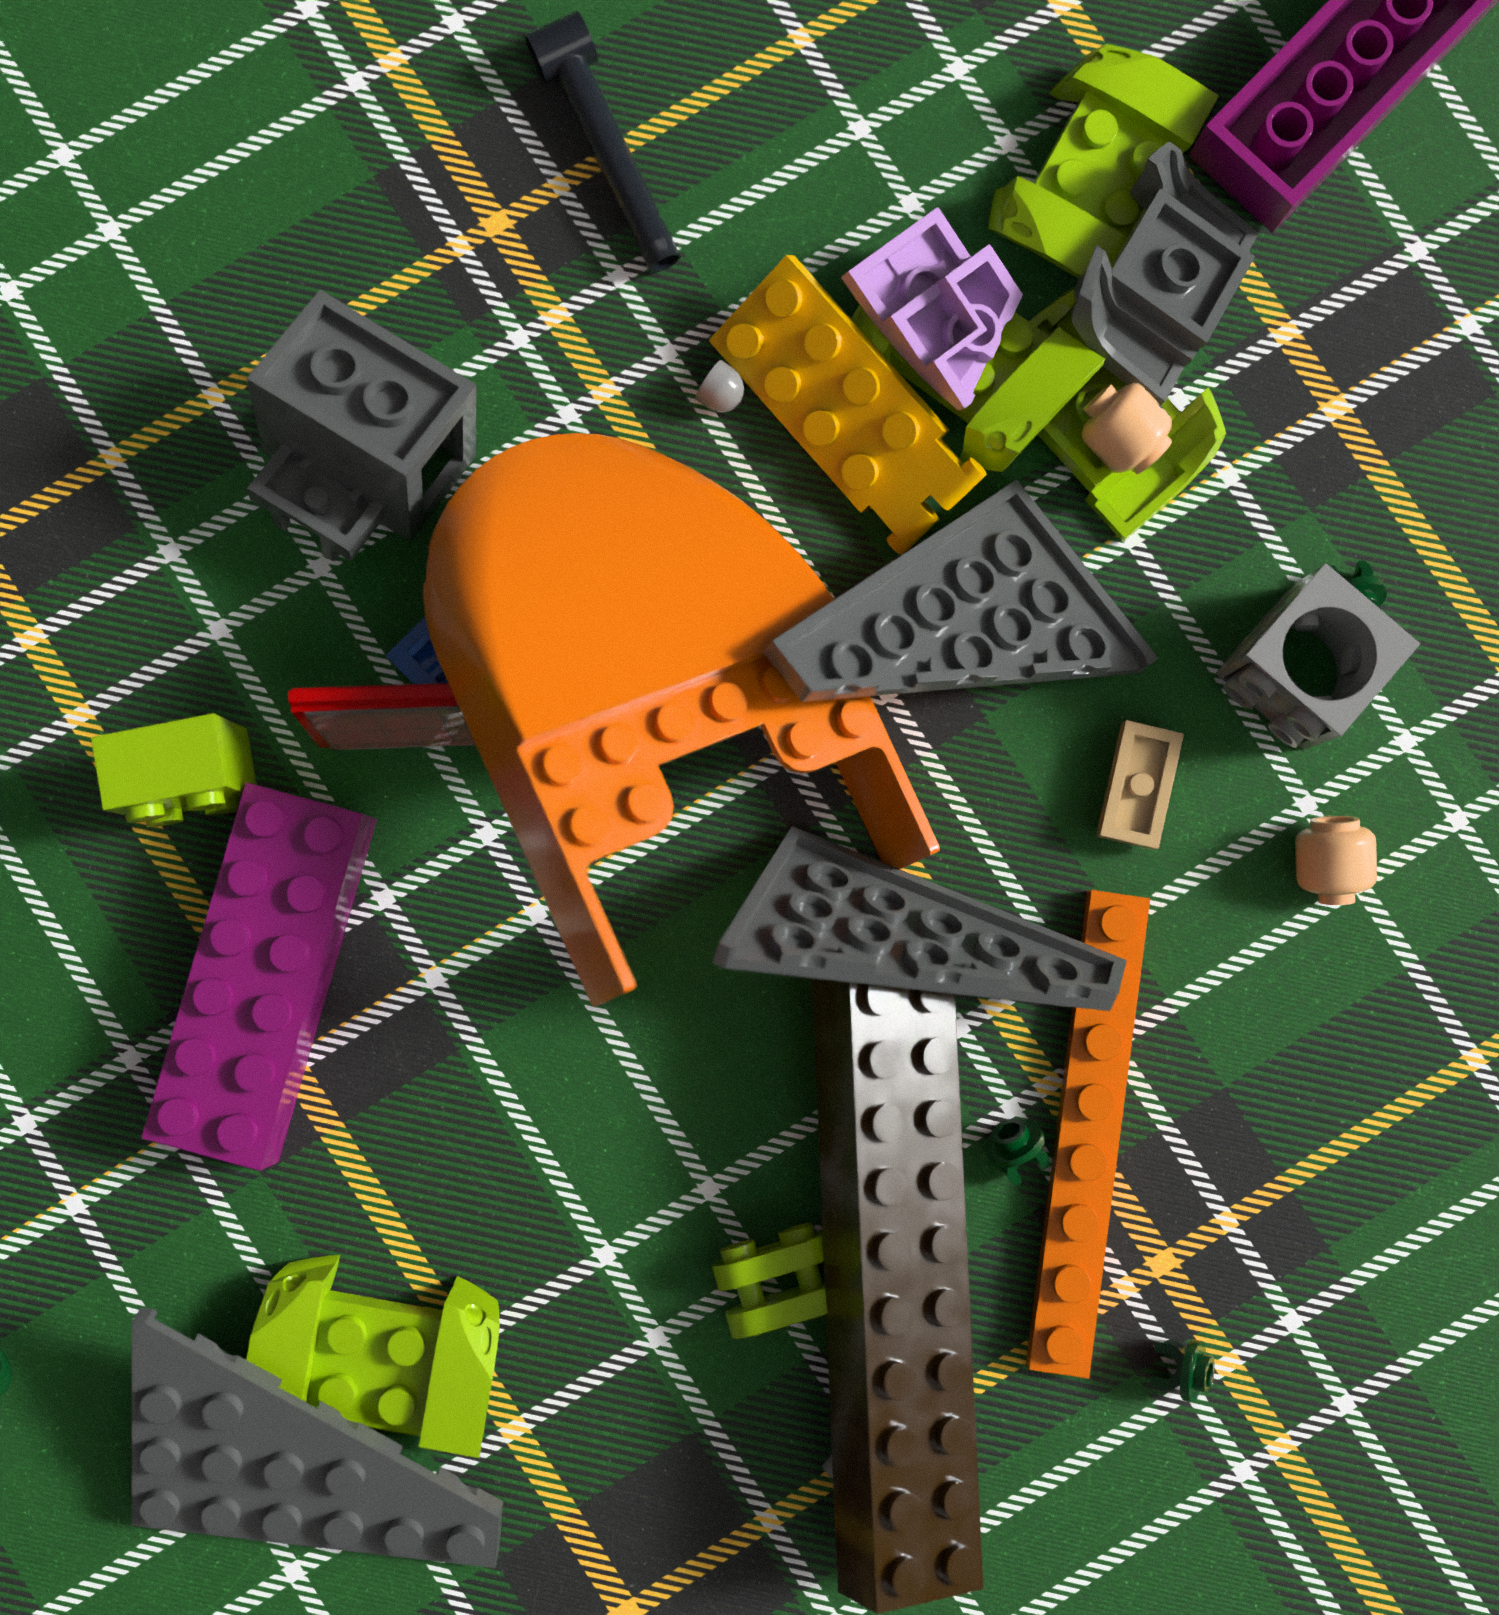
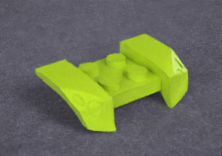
M1105 44L1084 56L1051 90L1049 94L1057 99L1078 102L1035 181L1032 183L1017 176L1003 188L996 189L990 211L989 230L1032 251L1076 278L1080 276L1091 260L1096 245L1106 252L1110 265L1112 264L1144 210L1130 195L1129 191L1144 171L1147 159L1168 142L1181 149L1183 154L1193 144L1219 96L1156 56L1110 44Z
M1075 286L1059 296L1029 321L1049 336L1060 327L1086 345L1071 322L1072 309L1076 303L1074 296ZM1102 366L1037 435L1090 492L1085 501L1119 539L1125 542L1173 500L1215 457L1226 431L1209 387L1182 412L1167 398L1161 406L1170 415L1172 427L1167 435L1172 440L1169 448L1151 466L1139 474H1135L1131 469L1123 473H1114L1082 439V429L1090 418L1083 410L1088 402L1109 384L1117 391L1127 385Z
M861 305L858 306L851 318L902 376L969 423L966 426L960 460L965 463L971 457L986 470L1003 472L1105 362V358L1060 327L1049 336L1015 312L1012 319L1006 322L1002 330L1001 342L994 357L986 364L973 391L975 397L972 403L958 411L940 396L898 353Z
M340 1255L321 1256L290 1262L272 1278L267 1286L250 1336L247 1361L282 1379L279 1388L315 1408L322 1401L338 1410L341 1416L348 1421L360 1422L367 1427L421 1436L419 1443L421 1448L480 1458L500 1328L497 1299L459 1276L456 1277L454 1285L444 1303L443 1310L332 1291L331 1287L338 1268Z

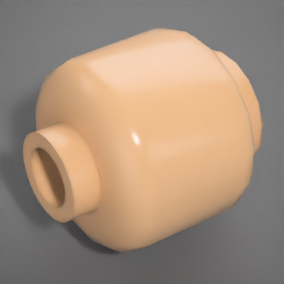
M1138 383L1126 385L1118 391L1109 384L1097 393L1083 409L1090 418L1082 429V439L1114 473H1123L1130 469L1135 474L1143 472L1172 443V440L1167 436L1172 427L1170 415Z
M1351 816L1312 818L1310 820V827L1296 835L1297 883L1302 889L1318 894L1319 903L1325 905H1348L1355 903L1356 893L1369 890L1376 883V838L1369 829L1360 826L1359 818Z

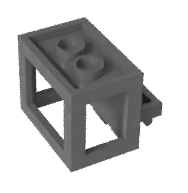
M322 290L316 293L246 378L262 450L272 457L247 487L249 498L270 511L273 525L283 531L290 526V519L317 534L320 537L322 554L332 561L337 560L339 555L351 561L379 524L384 525L412 542L476 457V384ZM441 446L452 453L453 457L423 495L421 469L436 449Z

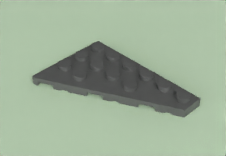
M1018 480L995 493L774 639L763 651L802 702L1139 674L1159 659Z

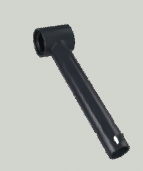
M578 10L573 11L525 33L524 37L527 47L544 84L548 85L558 80L619 209L633 233L634 240L649 271L657 273L672 267L680 260L681 255L665 222L660 217L659 209L591 71L590 65L598 62V55L581 14Z

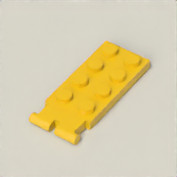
M786 255L708 340L731 367L740 374V377L859 512L868 511L870 508L875 511L893 532L887 537V542L900 555L909 550L939 521L938 515L927 503L931 497L941 507L949 511L987 475L984 468L975 459L970 457L963 463L942 440V437L949 431L948 427L794 255Z

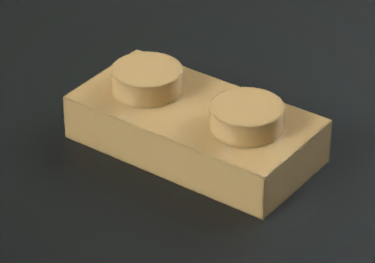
M1128 720L1121 723L1096 837L1149 850L1159 849L1184 737L1183 733Z

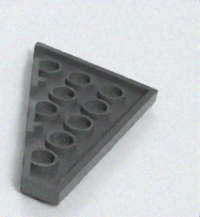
M793 826L719 942L713 961L714 964L728 969L1110 1011L1115 1002L1127 960Z
M140 1308L132 1321V1526L472 1566L496 1567L500 1551L502 1500L480 1488L466 1486L460 1481L458 1476L442 1467L436 1473L401 1455L402 1445L360 1422L348 1421L341 1416L338 1410L322 1401L315 1408L279 1388L282 1379L238 1355L226 1354L220 1350L216 1343L200 1334L193 1341L155 1320L154 1318L158 1311L150 1308Z

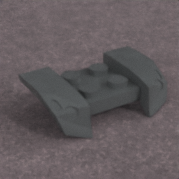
M1171 142L1160 147L1147 159L1144 171L1129 191L1130 195L1144 210L1111 265L1106 252L1096 245L1091 260L1078 277L1074 289L1076 303L1072 309L1071 317L1072 324L1087 347L1105 358L1103 367L1127 385L1132 383L1142 385L1160 405L1168 398L1184 367L1193 360L1197 351L1210 339L1255 258L1249 251L1259 232L1197 181L1184 161L1182 150Z

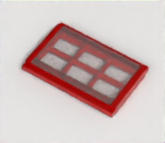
M449 683L292 688V690H288V703L291 705V713L319 748L331 747L332 750L476 745Z

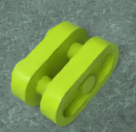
M807 1222L779 1231L780 1241L757 1248L755 1240L750 1239L720 1249L722 1259L711 1265L718 1290L724 1291L737 1288L741 1304L725 1312L732 1338L739 1339L759 1335L827 1314L825 1279H822L818 1265L824 1262L823 1230L815 1231L813 1223ZM795 1271L799 1286L764 1296L761 1281Z

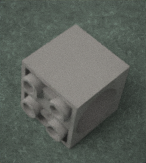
M1325 563L1289 587L1215 674L1226 683L1223 689L1232 700L1244 708H1256L1271 721L1268 728L1279 740L1290 747L1296 748L1299 745L1305 750L1342 736L1421 643ZM1289 629L1307 631L1314 634L1332 652L1337 667V682L1331 696L1311 697L1301 691L1291 681L1285 670L1282 657L1283 643Z

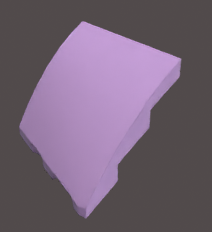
M939 207L841 277L858 303L898 353L940 396L958 411L972 403L975 397L973 391L986 364L994 357L1001 342L1002 330L1006 322L1012 319L1023 296L991 245H987L971 257Z

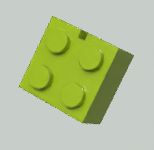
M214 713L91 737L103 810L121 815L126 814L128 823L146 821L147 827H158L184 821L182 812L205 810V814L208 816L238 811L245 783L257 785L247 728Z

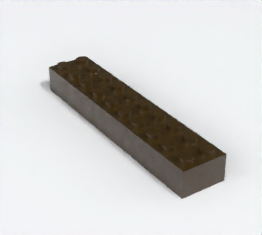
M812 978L824 1277L827 1303L826 1325L838 1593L875 1614H881L983 1589L955 994Z

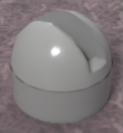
M719 360L701 384L695 399L710 410L718 412L731 411L743 399L744 385L742 378L734 368Z

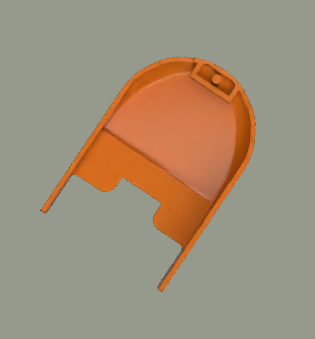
M584 433L550 435L515 445L492 457L477 468L460 485L442 512L428 546L430 550L427 561L426 581L423 584V599L430 639L453 695L593 1007L599 1006L636 988V985L590 883L587 868L593 861L652 838L666 829L672 819L674 805L670 791L658 767L661 764L761 726L774 756L789 771L800 774L809 773L836 762L881 862L901 870L939 852V844L871 697L864 696L802 702L763 651L774 639L834 599L823 582L796 549L769 522L741 499L696 470L641 444L616 437Z

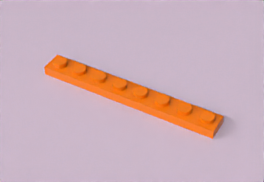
M1097 890L1087 891L1081 942L1125 959L1127 962L1119 993L1110 1011L1072 1007L1025 1364L1029 1370L1088 1379L1090 1376L1150 898Z

